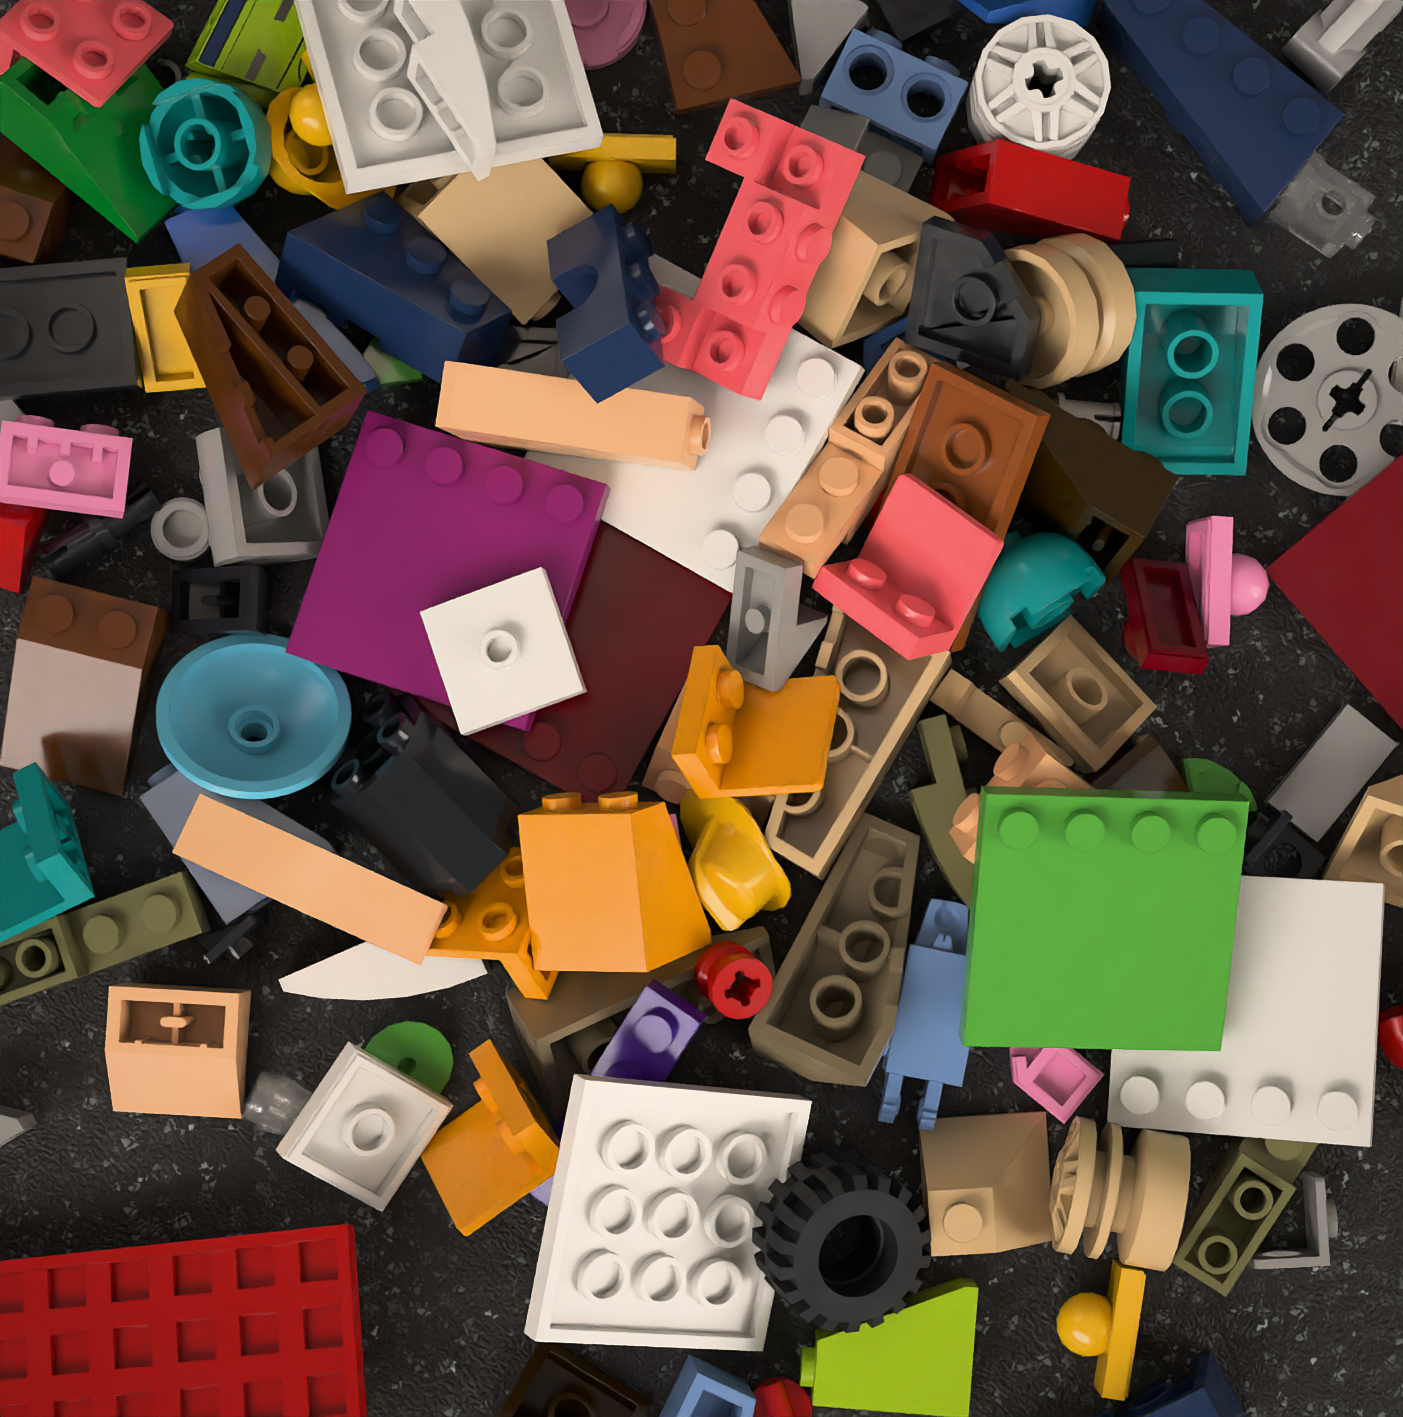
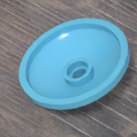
M267 634V636L230 635L210 641L183 657L171 669L160 688L156 704V727L161 746L171 763L189 780L209 791L224 796L241 799H266L301 790L320 779L333 767L348 742L352 717L351 702L348 690L340 674L335 669L285 653L289 638L272 634ZM250 737H258L261 738L262 741L251 742L247 741L246 739Z

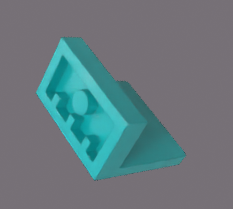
M36 762L13 773L19 799L12 802V808L18 822L0 830V942L95 897L71 806Z

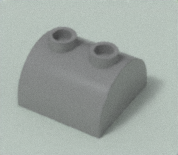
M224 427L215 428L196 436L195 440L200 467L199 478L203 488L209 529L208 540L212 549L214 567L268 566L317 558L329 524L318 446L252 491Z

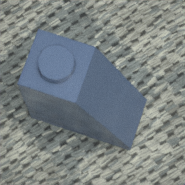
M172 763L157 771L147 780L152 789L139 797L173 847H175L201 793L333 854L339 855L332 843L259 799L234 798L209 791L189 780ZM180 857L226 925L236 926L274 900Z

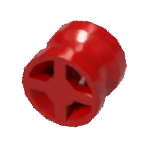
M730 940L716 942L706 948L697 959L694 968V983L698 991L726 1017L737 1020L749 1018L761 1011L769 1001L773 990L770 971L767 966L740 943ZM742 973L744 977L735 989L734 982L737 980L738 975Z

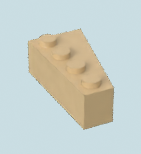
M833 604L831 619L825 639L820 647L813 677L834 675L841 684L823 788L818 792L776 794L764 838L771 851L820 880H824L929 703V699L952 664L949 651L907 660Z

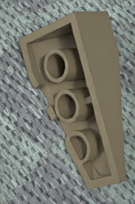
M863 812L772 982L773 990L769 1001L761 1011L755 1014L748 1028L754 1055L810 1081L867 1086L895 1031L921 836Z
M761 926L711 936L712 944L649 972L559 971L548 1000L525 998L518 987L506 991L517 1037L556 1123H559L567 1110L574 1074L589 1075L644 988L653 978L706 1014L707 1017L703 1022L707 1024H716L725 1017L698 991L694 983V968L697 959L709 946L716 942L727 940L740 943L768 967L773 981L776 977L769 934L765 928ZM742 973L738 975L737 980L734 982L735 989L744 977Z

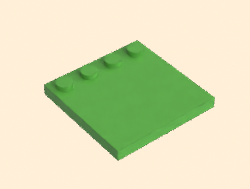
M981 786L959 1038L963 1046L1221 1051L1250 801L1241 793Z

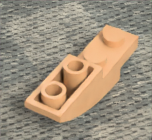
M897 337L893 340L829 427L827 444L760 533V548L802 563V573L814 579L819 573L821 566L825 565L840 542L848 544L876 503L883 489L889 483L931 362H940L941 360L912 345L904 343L903 340Z

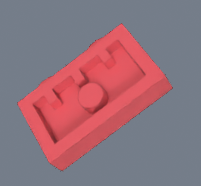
M19 0L0 19V75L24 56L94 107H101L172 34L174 24L170 19L143 0Z
M901 474L898 476L858 558L821 566L811 588L904 658L912 660L950 649L1004 546V541L913 474Z

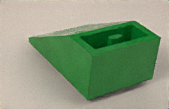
M24 56L0 75V132L136 244L180 205L173 198L162 195L153 187L142 165L139 142L142 124L149 125L151 114L157 106L151 104L158 94L164 91L145 63L101 107H94Z

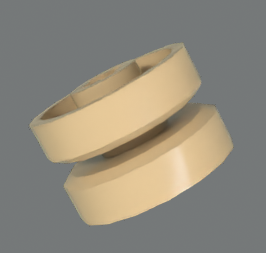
M1085 233L1060 234L1042 239L1036 244H1025L1004 250V253L1041 312L1031 372L1022 380L1012 379L1020 385L1044 389L1062 383L1071 377H1080L1099 371L1119 360L1132 340L1137 317L1134 287L1123 262L1104 242ZM997 374L1001 379L1005 381L1009 379L1008 377Z

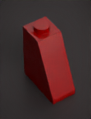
M997 139L937 156L929 204L946 212L955 219L954 222L971 227L1039 239H1046L1060 234L1085 233L1099 241L1109 243L1120 240L1121 232L1128 221L1130 204L1127 198L1131 178Z

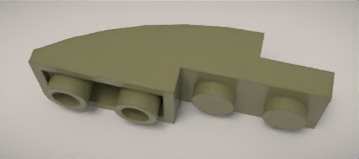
M944 714L920 720L916 723L931 785L907 790L918 826L935 863L959 901L968 907V913L970 914L974 864L963 857L949 831L954 826L952 820L960 804L969 795L977 793L975 787L964 788L958 764L968 762L965 741L960 726L949 727L946 715Z
M189 870L181 871L73 912L55 916L0 942V1006L211 931L191 872Z
M1234 1136L1181 1233L1172 1263L1226 1297L1297 1189L1293 1182L1319 1143Z

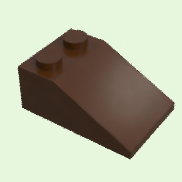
M33 576L16 641L0 766L20 770L36 762L48 778L125 796L168 631L171 612L160 607Z

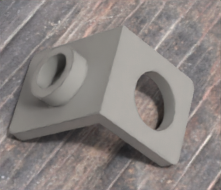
M1304 1171L1302 1174L1307 1248L1256 1250L1248 1262L1254 1269L1330 1266L1329 1238L1337 1237L1338 1217L1334 1200L1326 1199L1323 1176L1314 1171Z

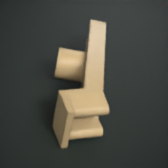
M950 669L929 699L942 708L952 719L1000 753H1003L1012 743L1018 742L1020 744L1027 734L1032 732L1052 748L1065 766L1073 765V759L1061 747L979 690L971 681L953 669Z

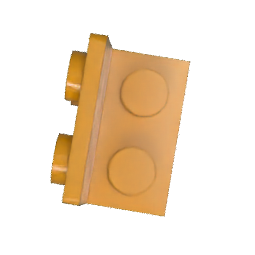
M719 645L694 646L671 756L699 799L818 792L823 788L841 684L834 675L790 678L780 690L771 692L750 682H743L740 673L737 670H733Z
M511 847L508 856L471 893L458 897L450 889L441 892L446 900L441 903L447 905L448 908L426 956L500 960L525 998L548 1000L559 971L534 970L521 847Z
M490 1039L469 1053L481 1076L473 1082V1085L482 1100L437 1131L420 1155L456 1228L464 1236L472 1234L555 1174L561 1143L525 1078Z

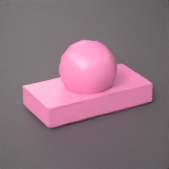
M1209 516L1189 521L1186 524L1185 564L1188 566L1206 648L1228 646L1230 641V615H1248L1257 609L1266 599L1269 588L1267 572L1256 559L1240 553L1232 554L1233 517Z

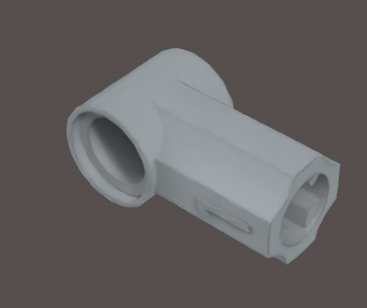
M1333 0L1324 11L1319 9L1296 32L1280 52L1318 88L1327 94L1365 55L1364 47L1403 9V0Z

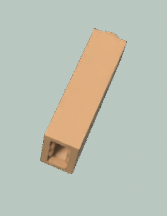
M445 361L435 425L457 437L482 446L696 471L698 455L704 456L706 454L711 432L710 418L704 416L705 407L691 397L625 388L597 404L577 380L453 361Z

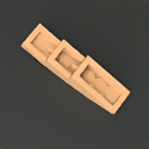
M201 793L172 853L420 966L448 908L447 905Z

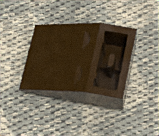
M1009 378L1002 389L1003 391L1051 414L1018 504L1038 532L1060 533L1078 542L1105 575V584L1108 585L1147 537L1179 476L1165 469L1163 464L1153 455L1144 451H1134L1108 436L1105 429L1098 423L1086 418H1077L1056 406L1041 390L1029 385H1020Z

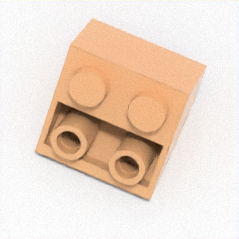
M129 982L109 986L105 1056L113 1111L243 1118L251 990Z

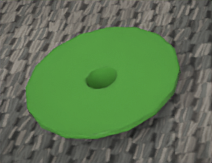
M404 1021L387 1026L372 1037L364 1049L366 1052L439 1094L451 1076L454 1061L450 1044L439 1030L424 1022Z

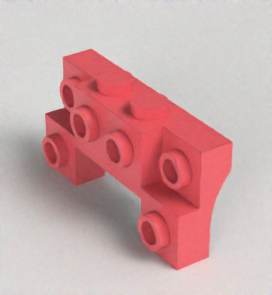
M730 99L705 160L743 176L744 179L694 298L676 289L658 284L660 294L654 297L656 310L660 314L666 328V335L661 338L665 361L677 367L691 370L739 395L761 401L791 329L804 311L805 297L818 266L830 251L833 231L866 156L735 99Z

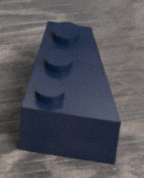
M384 190L287 232L274 282L282 293L289 298L297 291L327 308L326 319L343 328L350 321L380 338L378 346L380 350L442 384L445 361L487 367L493 366L512 310Z

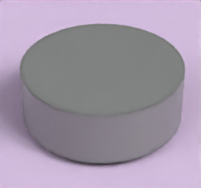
M186 497L174 498L162 504L163 508L155 512L151 522V537L157 549L165 556L178 562H194L206 556L211 551V546L208 540L209 529L205 506L194 499Z

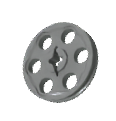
M1331 305L1316 309L1297 318L1270 342L1256 367L1251 419L1256 437L1263 451L1271 462L1288 478L1299 485L1319 493L1334 496H1350L1396 458L1387 454L1382 449L1379 440L1380 433L1388 422L1396 419L1403 420V393L1392 387L1388 377L1389 367L1393 361L1403 356L1402 318L1386 310L1369 305ZM1350 318H1360L1367 321L1374 331L1372 347L1362 355L1347 354L1340 349L1337 343L1336 334L1339 326ZM1290 344L1306 346L1314 357V368L1311 374L1300 381L1285 379L1279 373L1276 366L1279 352ZM1370 369L1371 374L1360 387L1362 391L1358 396V400L1364 405L1362 412L1358 415L1349 411L1346 412L1341 418L1337 417L1330 428L1324 432L1322 427L1333 414L1331 410L1336 403L1334 398L1329 395L1331 389L1335 385L1346 389L1352 383L1356 384L1364 372ZM1279 408H1295L1305 418V433L1300 440L1293 444H1280L1273 440L1269 434V418ZM1333 445L1347 446L1354 452L1357 458L1355 473L1344 482L1329 481L1320 471L1319 461L1321 455L1327 448Z

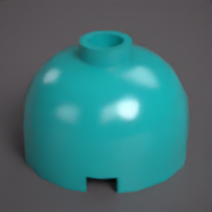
M207 78L181 80L160 92L151 104L157 106L151 114L149 125L142 124L139 136L142 165L153 187L162 195L170 196L177 203L183 204L181 206L192 210L228 208L255 194L267 177L272 161V128L266 119L261 105L244 90Z
M1013 531L1004 538V546L997 557L984 589L977 615L985 631L1000 652H1005L1009 642L1015 649L1042 635L1072 614L1069 606L1074 602L1073 597L1079 591L1088 601L1105 583V575L1078 542L1060 533L1037 532L1022 538L1018 531Z

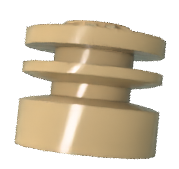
M1076 1116L1071 1123L1065 1144L1058 1154L1053 1172L1049 1203L1052 1215V1248L1056 1252L1072 1254L1077 1248L1083 1230L1084 1254L1088 1258L1098 1259L1107 1244L1110 1233L1116 1232L1119 1260L1123 1264L1165 1272L1171 1265L1177 1250L1185 1217L1191 1167L1189 1139L1182 1135L1143 1128L1133 1144L1130 1155L1123 1154L1122 1130L1119 1124L1107 1122L1096 1148V1122L1090 1118Z

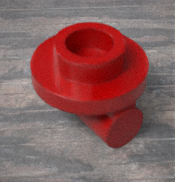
M773 1377L761 1382L753 1390L756 1398L753 1417H811L812 1415L809 1395L795 1380L787 1377Z

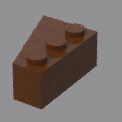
M648 0L676 118L727 106L731 98L743 102L797 89L801 84L802 78L754 0Z
M240 243L189 275L174 309V314L249 486L253 491L344 428L352 418L367 389Z

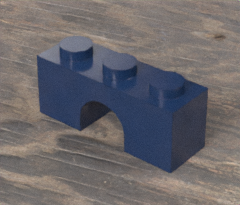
M610 204L547 241L551 280L575 308L556 320L560 359L593 400L598 404L665 367L661 338L666 335V328L660 314L656 310L654 297L660 294V290L649 268L648 258L653 256L654 252L643 228L636 221L628 224L613 204Z

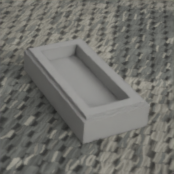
M1344 704L1264 803L1274 811H1288L1293 816L1289 823L1310 841L1318 843L1397 746V743L1352 706Z

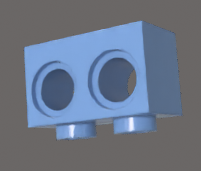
M853 28L820 96L819 107L863 115L871 119L868 130L925 157L924 162L931 165L963 100L969 82L959 78L960 71L955 66L940 58L926 56L923 61L901 51L902 43L883 31L869 29L867 34ZM871 66L881 73L884 83L874 90H862L853 84L849 74L857 67ZM920 92L931 94L939 102L941 111L933 117H919L909 109L907 99L913 94Z

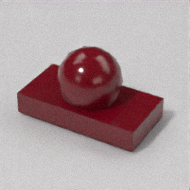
M1130 557L1120 571L1129 616L1124 622L1122 642L1125 649L1134 661L1139 662L1141 669L1201 675L1209 662V657L1187 564Z

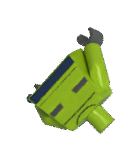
M217 0L185 64L186 67L196 72L189 74L170 60H162L157 64V67L163 71L175 74L174 84L181 80L197 78L214 79L244 90L261 105L263 110H268L269 103L281 91L296 86L300 87L303 80L310 84L314 83L300 57L307 48L294 0Z

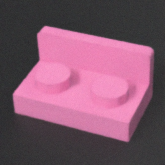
M34 415L17 416L15 422L2 420L0 432L1 503L123 519L133 438L120 437L117 429L99 424L82 425L80 431L55 428L54 421Z

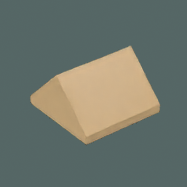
M1071 614L998 680L1048 736L1073 759L1075 765L1084 774L1099 770L1157 707Z

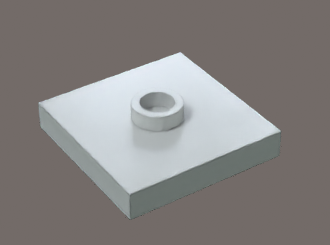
M542 567L420 611L462 735H470L587 692L546 570Z
M348 1041L276 1148V1151L283 1159L383 1212L454 1105L445 1096Z

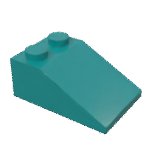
M1125 268L1134 287L1137 317L1132 340L1120 357L1119 404L1121 416L1119 417L1120 430L1118 442L1134 451H1144L1153 455L1163 464L1165 469L1173 474L1246 476L1264 296L1253 271L1234 269Z

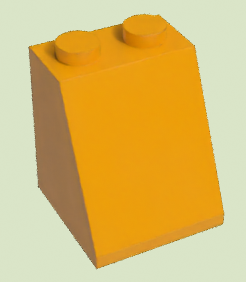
M625 791L598 796V803H582L581 793L567 792L543 796V807L517 815L534 970L649 972L712 944L711 930L665 802H638L637 792Z

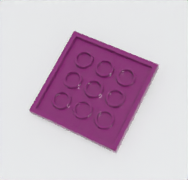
M367 410L285 653L452 707L420 611L542 567L546 570L564 625H566L611 488L599 481ZM537 710L501 724L530 733Z

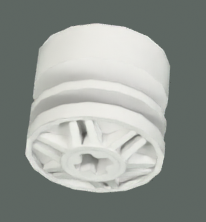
M1049 14L1021 17L998 30L982 50L966 100L968 127L977 144L1002 139L1069 160L1073 159L1091 137L1103 115L1111 89L1108 60L1096 39L1074 21ZM1038 76L1039 82L1042 85H1053L1048 98H1043L1042 92L1039 89L1028 90L1032 77Z

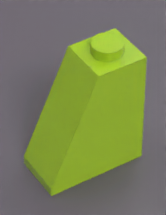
M959 1277L902 1298L907 1305L897 1315L891 1309L883 1313L885 1323L871 1328L865 1321H862L859 1332L845 1333L838 1325L833 1332L821 1328L816 1329L814 1348L802 1347L799 1379L800 1386L811 1387L812 1405L943 1417H969L978 1286L973 1278Z

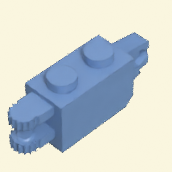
M929 898L914 943L907 942L895 1031L882 1055L884 1056L882 1068L886 1072L878 1121L893 1124L895 1116L898 1115L903 1075L925 1080L922 1099L919 1101L916 1115L918 1120L917 1127L921 1130L933 1131L943 1083L962 1087L970 1048L963 1046L959 1038L969 909L966 905Z

